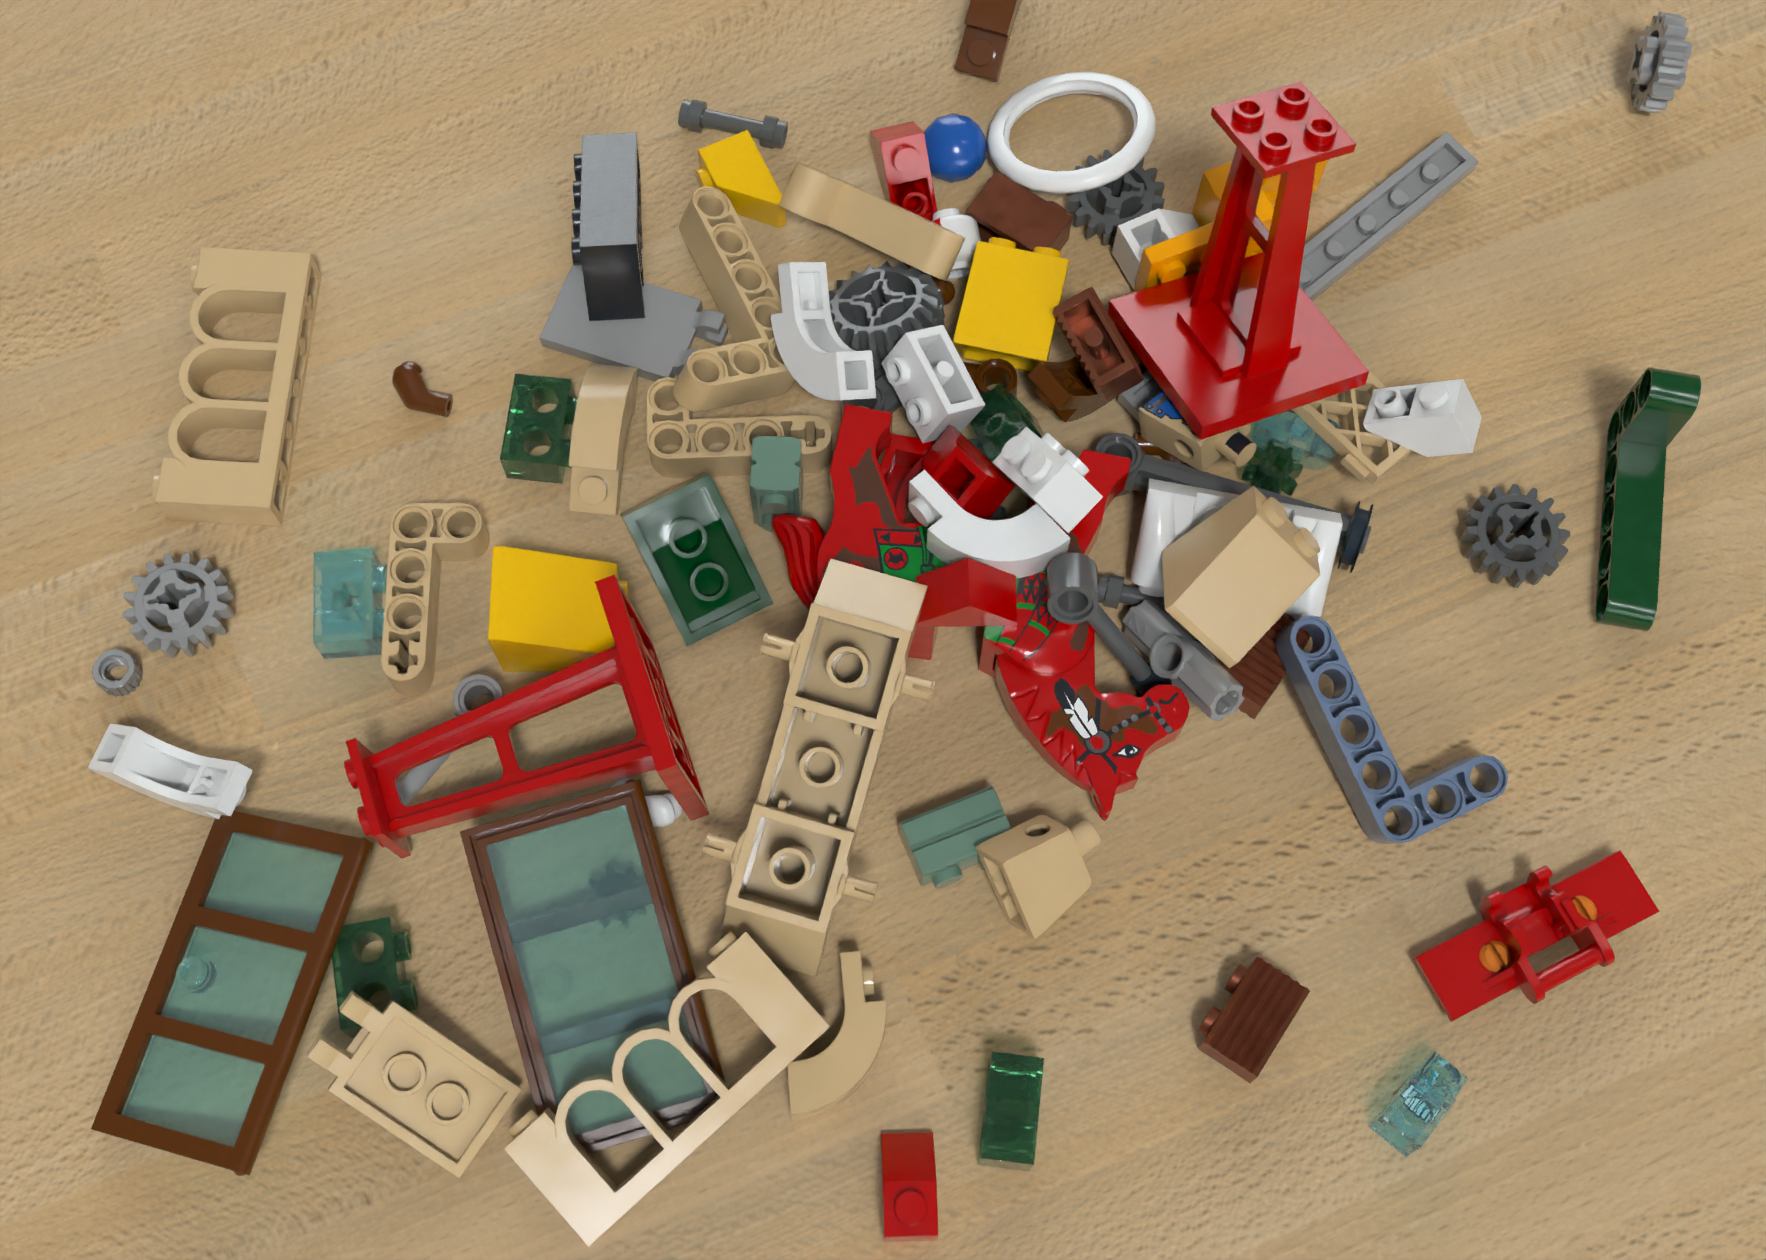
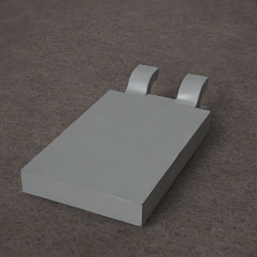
M572 264L539 338L543 347L597 364L638 368L639 377L657 381L665 377L674 378L675 375L679 376L688 357L693 352L698 351L689 349L694 336L711 344L722 346L728 334V327L723 326L726 320L724 313L712 310H704L702 312L703 306L700 299L645 282L644 286H642L645 318L589 321L582 266H574Z

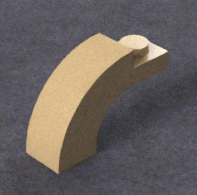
M592 363L584 375L577 400L570 445L569 466L572 467L569 511L613 516L619 513L624 447L629 422L635 414L638 368Z
M861 951L840 953L845 1013L843 1024L837 1037L829 1047L818 1055L805 1060L792 1061L787 1066L792 1122L819 1116L842 1104L864 1083L877 1062L885 1036L886 1000L865 1002V996H875L872 965L862 966Z

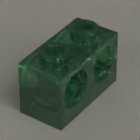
M515 374L500 461L507 478L563 484L565 467L572 468L569 466L570 437L578 400L571 379ZM545 404L557 405L554 410L547 413L537 411ZM538 446L550 447L543 455L534 456L530 454Z
M1001 382L991 391L980 395L985 406L970 424L987 457L992 462L1002 452L1004 445L1011 438L1019 435L1025 427H1028L1039 438L1045 435L1035 416Z
M391 917L343 925L332 955L340 1030L351 1038L357 1035L362 1026L343 1015L339 1009L351 991L369 1001L375 992L389 990L390 1001L394 1000L410 1012L418 1010L416 986L413 979L407 980L404 962L412 959L409 934L406 929L400 930L398 924ZM372 941H383L384 950L382 955L373 962H363L362 952L365 946Z
M1000 1052L991 1053L988 1061L978 1165L1030 1171L1033 1167L1044 1058Z

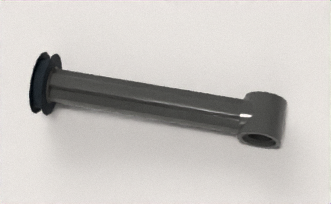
M1109 434L1099 441L1095 452L1131 458L1124 491L1116 497L1126 495L1134 490L1147 493L1149 478L1238 495L1252 487L1251 485L1147 455L1145 451L1141 450L1140 444L1127 434ZM1257 488L1267 499L1274 497L1281 503L1340 513L1343 526L1337 551L1340 552L1337 569H1339L1341 563L1351 565L1350 573H1352L1359 553L1363 554L1369 538L1371 526L1368 525L1373 504L1368 511L1359 508V501L1354 514L1348 515Z

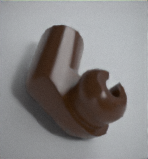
M406 361L395 368L392 383L403 404L408 409L444 417L449 416L453 403L452 395L428 390L420 375L423 370L417 363Z

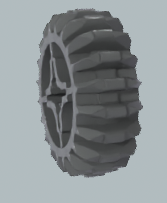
M886 261L878 268H873L869 264L866 271L861 273L852 271L849 280H837V290L829 291L831 317L838 336L853 350H872L873 366L877 372L882 368V361L905 333L939 325L945 326L944 301L941 292L938 291L936 282L933 281L930 274H924L921 270L914 267L909 269L904 262L892 267Z

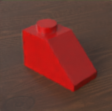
M933 1132L881 1134L884 1242L936 1241L938 1238V1208Z

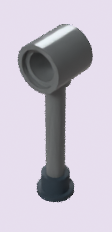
M1064 553L1055 557L1047 568V607L1051 616L1067 624H1078L1087 621L1131 674L1130 680L1136 687L1137 697H1142L1154 686L1161 684L1172 685L1171 679L1162 678L1154 673L1150 662H1146L1099 605L1098 571L1095 562L1090 557L1081 553Z

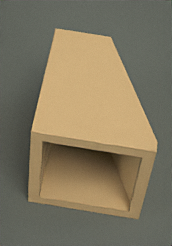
M1252 486L1162 551L1165 610L1230 669L1248 653L1320 576L1317 555L1320 552L1319 544L1309 530L1304 527L1298 529L1289 520L1287 512L1274 497L1267 499L1255 486Z

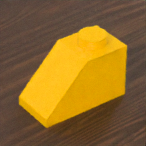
M748 130L698 149L700 168L695 170V174L700 187L711 186L724 192L730 199L736 213L740 216L778 228L787 224L786 209L779 206L782 194Z

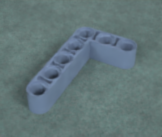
M1310 615L1287 623L1279 630L1275 643L1279 657L1360 825L1369 839L1380 844L1411 841L1497 798L1504 792L1508 781L1506 768L1500 760L1488 755L1457 760L1407 785L1329 624L1320 617ZM1299 629L1307 631L1312 638V649L1309 653L1304 652L1297 645L1296 634ZM1321 673L1326 674L1333 681L1334 692L1331 698H1327L1319 690L1318 679ZM1344 718L1350 720L1355 727L1356 733L1352 743H1348L1341 736L1340 724ZM1367 763L1372 765L1377 773V782L1372 789L1364 783L1362 778V770ZM1474 767L1478 768L1483 776V785L1479 791L1473 787L1470 780L1471 771ZM1432 787L1438 791L1441 797V806L1437 812H1434L1429 807L1427 801L1428 793ZM1388 809L1394 810L1399 819L1398 828L1393 834L1387 830L1384 824V816Z

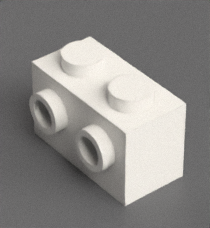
M944 325L905 333L881 363L889 383L894 387L906 411L907 418L914 426L922 443L938 440L949 425L962 432L985 406Z
M1025 427L1019 435L1014 436L1004 445L1002 452L993 461L1035 504L1037 503L1067 533L1103 498L1084 478L1090 471L1086 465L1071 451L1066 450L1048 432L1042 438H1039L1028 427Z

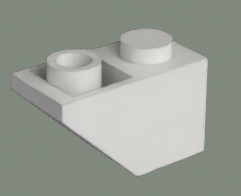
M1158 208L1119 225L1112 254L1134 289L1143 249L1200 228L1192 214Z
M1464 379L1373 389L1363 425L1367 431L1423 456L1434 457L1473 453L1482 417Z

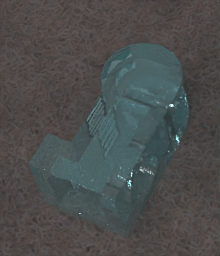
M1289 411L1256 421L1251 440L1257 445L1256 453L1310 470L1326 469L1338 455V452L1321 438L1298 414ZM1328 419L1335 428L1342 429L1336 422Z
M1433 1050L1417 1066L1396 1095L1379 1112L1368 1127L1407 1157L1422 1147L1456 1099L1454 1098L1460 1092L1468 1077Z

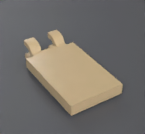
M351 991L339 1009L343 1015L362 1026V1028L345 1051H342L335 1044L319 1035L307 1051V1057L336 1075L328 1087V1091L460 1178L522 1089L394 1000H391L385 1010L381 1012L368 1001Z

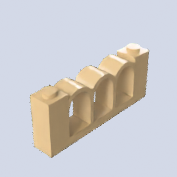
M200 248L198 264H194L190 271L191 289L197 293L198 297L193 301L189 311V326L200 345L193 348L183 359L178 371L179 386L190 404L183 407L177 413L168 429V446L175 458H163L160 474H156L152 482V498L169 520L282 526L321 282V273L311 253ZM231 313L282 314L278 343L220 340L212 338L211 334L214 326L223 317ZM222 370L273 371L268 402L209 399L201 397V391L205 382L212 375ZM211 429L263 430L258 463L200 460L191 457V449L194 442L203 433Z
M732 931L728 932L707 951L713 957V960L706 967L714 976L697 978L682 987L672 1001L668 1016L669 1028L659 1025L643 1027L625 1039L615 1054L611 1068L612 1077L605 1075L586 1077L570 1088L559 1103L556 1115L549 1107L539 1116L531 1109L507 1130L514 1139L506 1145L504 1150L588 1247L830 1027L746 931L738 938ZM713 988L726 992L736 1000L774 1044L729 1086L692 1046L681 1030L679 1018L681 1008L691 995L700 990ZM659 1039L672 1044L718 1094L715 1099L674 1136L632 1090L625 1077L624 1064L627 1054L634 1046L645 1040ZM603 1090L613 1093L624 1102L662 1146L619 1186L611 1180L577 1141L570 1129L569 1112L571 1105L577 1097L588 1091Z

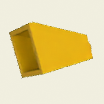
M991 237L988 243L977 241L953 344L961 359L983 363L990 359L1000 358L1011 363L1015 370L1030 373L1039 362H1048L1056 327V320L1052 313L1054 307L1061 304L1069 259L1061 258L1060 251L1048 247H1034L1033 252L1015 249V242L1003 238Z
M493 546L488 641L503 672L560 671L615 646L595 581L615 575L630 601L629 580L621 579L617 563L506 546Z

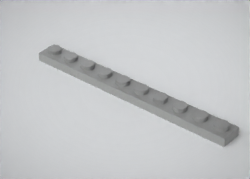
M1448 132L1444 133L1305 244L1299 282L1300 287L1313 301L1471 174L1479 161ZM1149 370L1142 374L1144 380L1141 383L1123 392L1118 397V402L1139 423L1138 409L1162 390Z

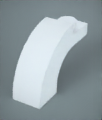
M788 262L779 264L778 274L782 312L771 314L770 317L778 351L790 374L806 391L825 400L876 398L872 350L856 351L849 348L840 339L835 330L830 311L826 262Z
M925 470L909 482L908 507L911 513L923 526L927 527L931 524L927 532L926 548L947 565L970 558L1013 574L1016 578H1022L1046 570L1049 563L1055 557L1068 551L1071 538L1037 503L1023 514L1014 518L986 520L973 516L962 509Z
M117 724L109 725L88 766V769L134 791L183 810L214 819H220L221 815L231 817L235 807L241 803L246 794V784L253 770L239 762L191 753L161 741L136 727Z

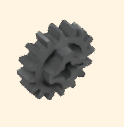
M1104 150L1101 161L1089 155L1086 159L1085 168L1108 160L1112 157V154L1109 150ZM1144 157L1135 168L1118 180L1096 189L1078 193H1066V196H1068L1067 212L1075 213L1073 225L1079 227L1086 224L1088 226L1087 238H1092L1098 232L1103 234V244L1108 245L1111 237L1116 236L1119 225L1158 208L1163 209L1165 199L1162 198L1165 187L1164 182H1155L1158 172L1155 167L1147 170L1143 169ZM1076 166L1074 171L1083 169L1084 167Z
M1512 484L1505 495L1497 486L1493 488L1488 498L1481 495L1473 505L1474 510H1470L1463 521L1468 528L1461 535V541L1473 543L1465 554L1466 558H1479L1481 560V564L1477 569L1479 574L1486 572L1488 569L1494 571L1493 583L1499 584L1506 576L1510 577L1513 588H1518L1525 580V577L1532 585H1536L1543 578L1544 574L1549 577L1559 566L1558 562H1561L1569 550L1562 544L1570 537V531L1558 528L1565 519V514H1552L1549 509L1554 502L1552 498H1548L1542 503L1536 500V488H1532L1525 496L1521 495L1518 484ZM1521 529L1525 530L1518 538L1514 537L1509 543L1506 542L1509 536L1517 534Z

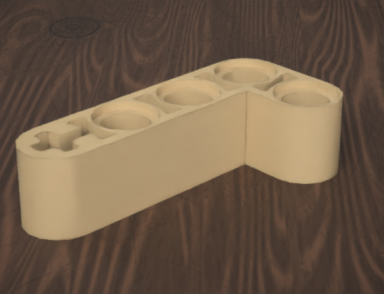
M796 162L779 203V206L795 214L825 224L916 269L947 281L965 240V237L928 219L840 178Z
M665 377L658 379L651 384L647 391V444L653 468L664 477H696L704 472L709 473L711 477L750 475L752 439L758 436L796 437L801 440L803 473L821 471L828 466L832 459L831 428L827 421L819 416L788 415L692 419V411L685 409L681 405L671 411L659 409L668 402L678 403L673 394L676 378ZM815 441L816 446L807 447V442ZM717 442L728 445L721 452H710L707 450L708 446ZM669 444L680 446V449L672 454L660 452L661 448Z
M412 503L400 507L392 516L389 536L381 665L395 690L402 695H420L427 691L433 682L441 561L474 560L482 556L488 549L490 542L489 533L481 514L470 504ZM415 527H427L423 535L417 538H407L408 533ZM462 527H475L472 534L467 537H454L455 533ZM418 570L424 571L420 580L415 583H404V579L409 573ZM409 616H421L420 622L415 627L410 629L400 628L402 622ZM405 649L409 650V654L416 665L408 667L409 656ZM406 670H407V673H406V674H401V673H400V671H406Z

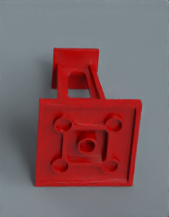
M1301 81L1212 107V118L1237 148L1199 272L1109 300L1108 314L1199 440L1366 384L1369 370L1299 285L1316 163L1352 153L1356 146L1354 140ZM1281 174L1269 231L1255 212L1263 179ZM1251 236L1263 252L1245 258Z
M615 575L595 581L615 646L376 754H373L356 738L346 741L350 759L344 761V767L351 786L354 789L359 788L363 806L357 808V814L361 827L367 837L372 836L379 842L382 848L387 847L403 859L411 856L406 836L652 770L657 771L691 821L709 815L652 639ZM618 684L622 686L636 729V736L632 741L526 772L521 770L511 739V731L514 726L610 685ZM488 737L494 739L503 768V775L499 780L414 806L403 805L397 786L398 777L403 772Z

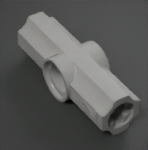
M1144 600L1136 607L1130 608L1123 619L1125 624L1124 634L1150 658L1151 668L1156 675L1171 679L1212 720L1221 721L1225 716L1236 712L1244 700L1242 696L1243 686L1215 660L1214 654L1199 640L1193 639L1156 602Z

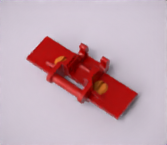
M1621 850L1552 886L1550 885L1549 878L1553 874L1551 869L1545 865L1531 872L1524 884L1504 894L1500 890L1494 891L1483 897L1479 906L1484 922L1416 956L1414 960L1449 1020L1452 1022L1517 987H1520L1530 1002L1536 1004L1545 999V992L1598 964L1606 967L1613 963L1615 955L1607 939L1660 912ZM1566 937H1571L1574 940L1579 951L1537 973L1534 972L1527 959L1528 957Z

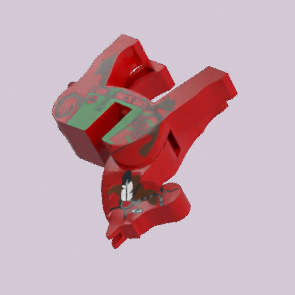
M845 404L830 468V491L834 504V513L831 526L826 534L817 520L810 517L787 513L777 514L772 517L771 528L782 549L790 584L808 610H810L811 603H814L830 559L915 583L916 576L947 566L946 563L926 548L927 532L931 524L925 527L920 522L905 523L909 509V482L923 471L921 460L935 444V441L922 443L919 438L893 434V413ZM886 449L881 465L879 466L877 460L881 453ZM1083 449L1078 459L1090 470L1084 478L1103 498L1069 533L1060 525L1058 526L1071 538L1067 553H1081L1088 556L1098 538L1105 510L1113 499L1124 491L1131 458ZM1029 497L1027 510L1035 505ZM1047 569L1034 575L1016 578L1017 626L985 627L978 670L996 679L999 692L1009 714L1036 751L1060 775L1079 788L1088 791L1099 817L1106 821L1113 806L1114 796L1135 787L1138 780L1136 774L1142 760L1155 750L1174 741L1180 735L1189 714L1190 706L1188 700L1180 688L1169 684L1154 686L1142 697H1136L1130 693L1123 692L1100 693L1095 686V630L1087 621L1078 624H1067L1051 616L1047 607ZM916 626L908 657L931 660L938 627Z

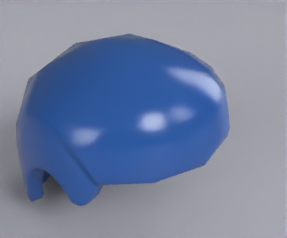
M955 113L937 117L925 129L924 135L930 170L935 178L952 183L968 179L977 170L981 169L985 162L987 143L980 126L970 117Z

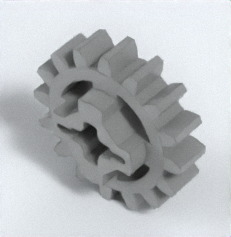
M1659 12L1658 16L1654 15L1651 26H1647L1645 29V37L1639 36L1634 44L1633 58L1628 71V83L1635 84L1631 97L1635 98L1633 106L1638 108L1637 110L1660 113V110L1665 111L1668 100L1672 101L1674 89L1680 90L1685 82V72L1692 46L1691 42L1684 41L1688 33V27H1684L1686 18L1681 17V15Z
M187 552L182 556L180 563H176L170 554L164 555V566L159 568L150 561L146 563L149 575L146 578L137 575L131 578L138 586L137 592L124 593V599L133 606L123 612L124 618L130 624H133L129 629L138 641L144 640L143 644L153 653L161 647L162 652L168 658H173L178 648H181L188 657L194 656V645L197 643H201L204 647L210 649L212 643L208 636L213 632L224 635L227 631L220 624L221 618H232L234 615L232 609L225 604L234 599V594L229 587L224 586L228 580L219 569L214 571V567L208 559L203 558L196 563L193 556ZM186 579L197 580L199 582H202L206 586L201 587V585L198 582L188 584L186 583ZM153 624H157L160 628L170 626L172 632L161 631L153 627Z

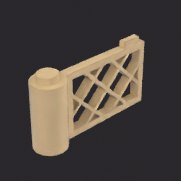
M1369 371L1365 385L1345 391L1346 403L1325 400L1324 398L1291 410L1343 457L1340 463L1360 482L1366 478L1373 485L1409 455L1412 450L1376 434L1360 432L1358 417L1365 418L1368 406L1357 404L1355 390L1366 391L1372 396L1373 389L1387 388ZM1327 413L1347 415L1349 430L1335 428L1328 421ZM1361 444L1381 447L1383 461L1376 466L1362 453Z

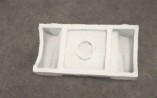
M1149 478L1137 545L1131 567V582L1139 585L1138 590L1143 594L1164 597L1162 551L1239 495ZM1281 503L1288 514L1289 520L1298 529L1304 527L1309 530L1320 547V552L1317 553L1320 576L1285 613L1295 620L1310 615L1321 617L1343 526L1341 514Z

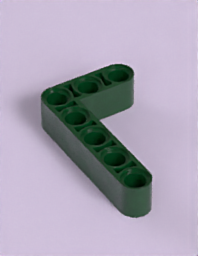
M1648 367L1612 415L1606 444L1595 607L1596 622L1599 624L1648 631L1653 624L1658 603L1666 447L1696 411L1701 393V379L1699 375Z

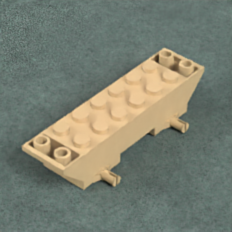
M830 559L814 603H811L805 628L796 640L791 641L765 633L763 642L780 646L782 649L779 650L761 645L760 654L789 661L790 680L757 801L752 808L747 829L738 839V842L708 833L704 843L722 847L724 850L704 845L702 849V855L731 862L732 881L725 902L727 906L720 940L730 931L737 938L746 931L775 965L816 977L836 906L842 895L873 904L875 894L859 890L856 887L876 892L878 882L849 875V861L895 701L900 696V693L925 700L929 703L931 701L932 693L915 689L913 686L917 685L934 690L936 681L906 673V661L928 586Z

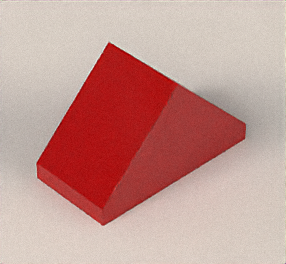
M966 558L916 576V583L928 586L917 627L1017 626L1016 576Z

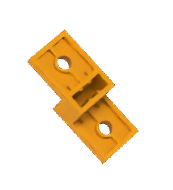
M1328 160L1316 163L1312 193L1319 186ZM1232 161L1203 172L1192 215L1200 228L1143 249L1133 293L1199 272ZM1281 174L1263 179L1255 212L1269 231ZM1251 236L1245 258L1263 252Z

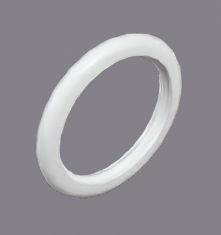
M1088 71L1063 73L1031 83L1010 96L998 109L990 124L987 146L990 158L999 171L1022 187L1051 194L1078 193L1096 189L1118 180L1135 168L1147 154L1154 139L1156 117L1152 105L1143 93L1126 80L1109 74ZM1082 93L1103 95L1117 100L1131 112L1134 127L1130 141L1114 156L1092 167L1075 171L1055 172L1042 170L1024 164L1011 151L1009 136L1013 124L1023 113L1051 98Z

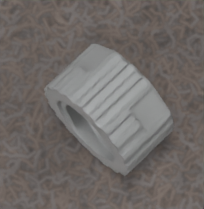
M119 648L107 650L100 654L92 666L93 679L96 681V684L106 693L112 694L115 697L129 695L130 692H134L135 688L140 686L139 683L142 681L141 675L143 672L141 670L142 667L138 664L139 662L132 655L123 652ZM118 665L127 666V673L121 680H108V673L113 667Z

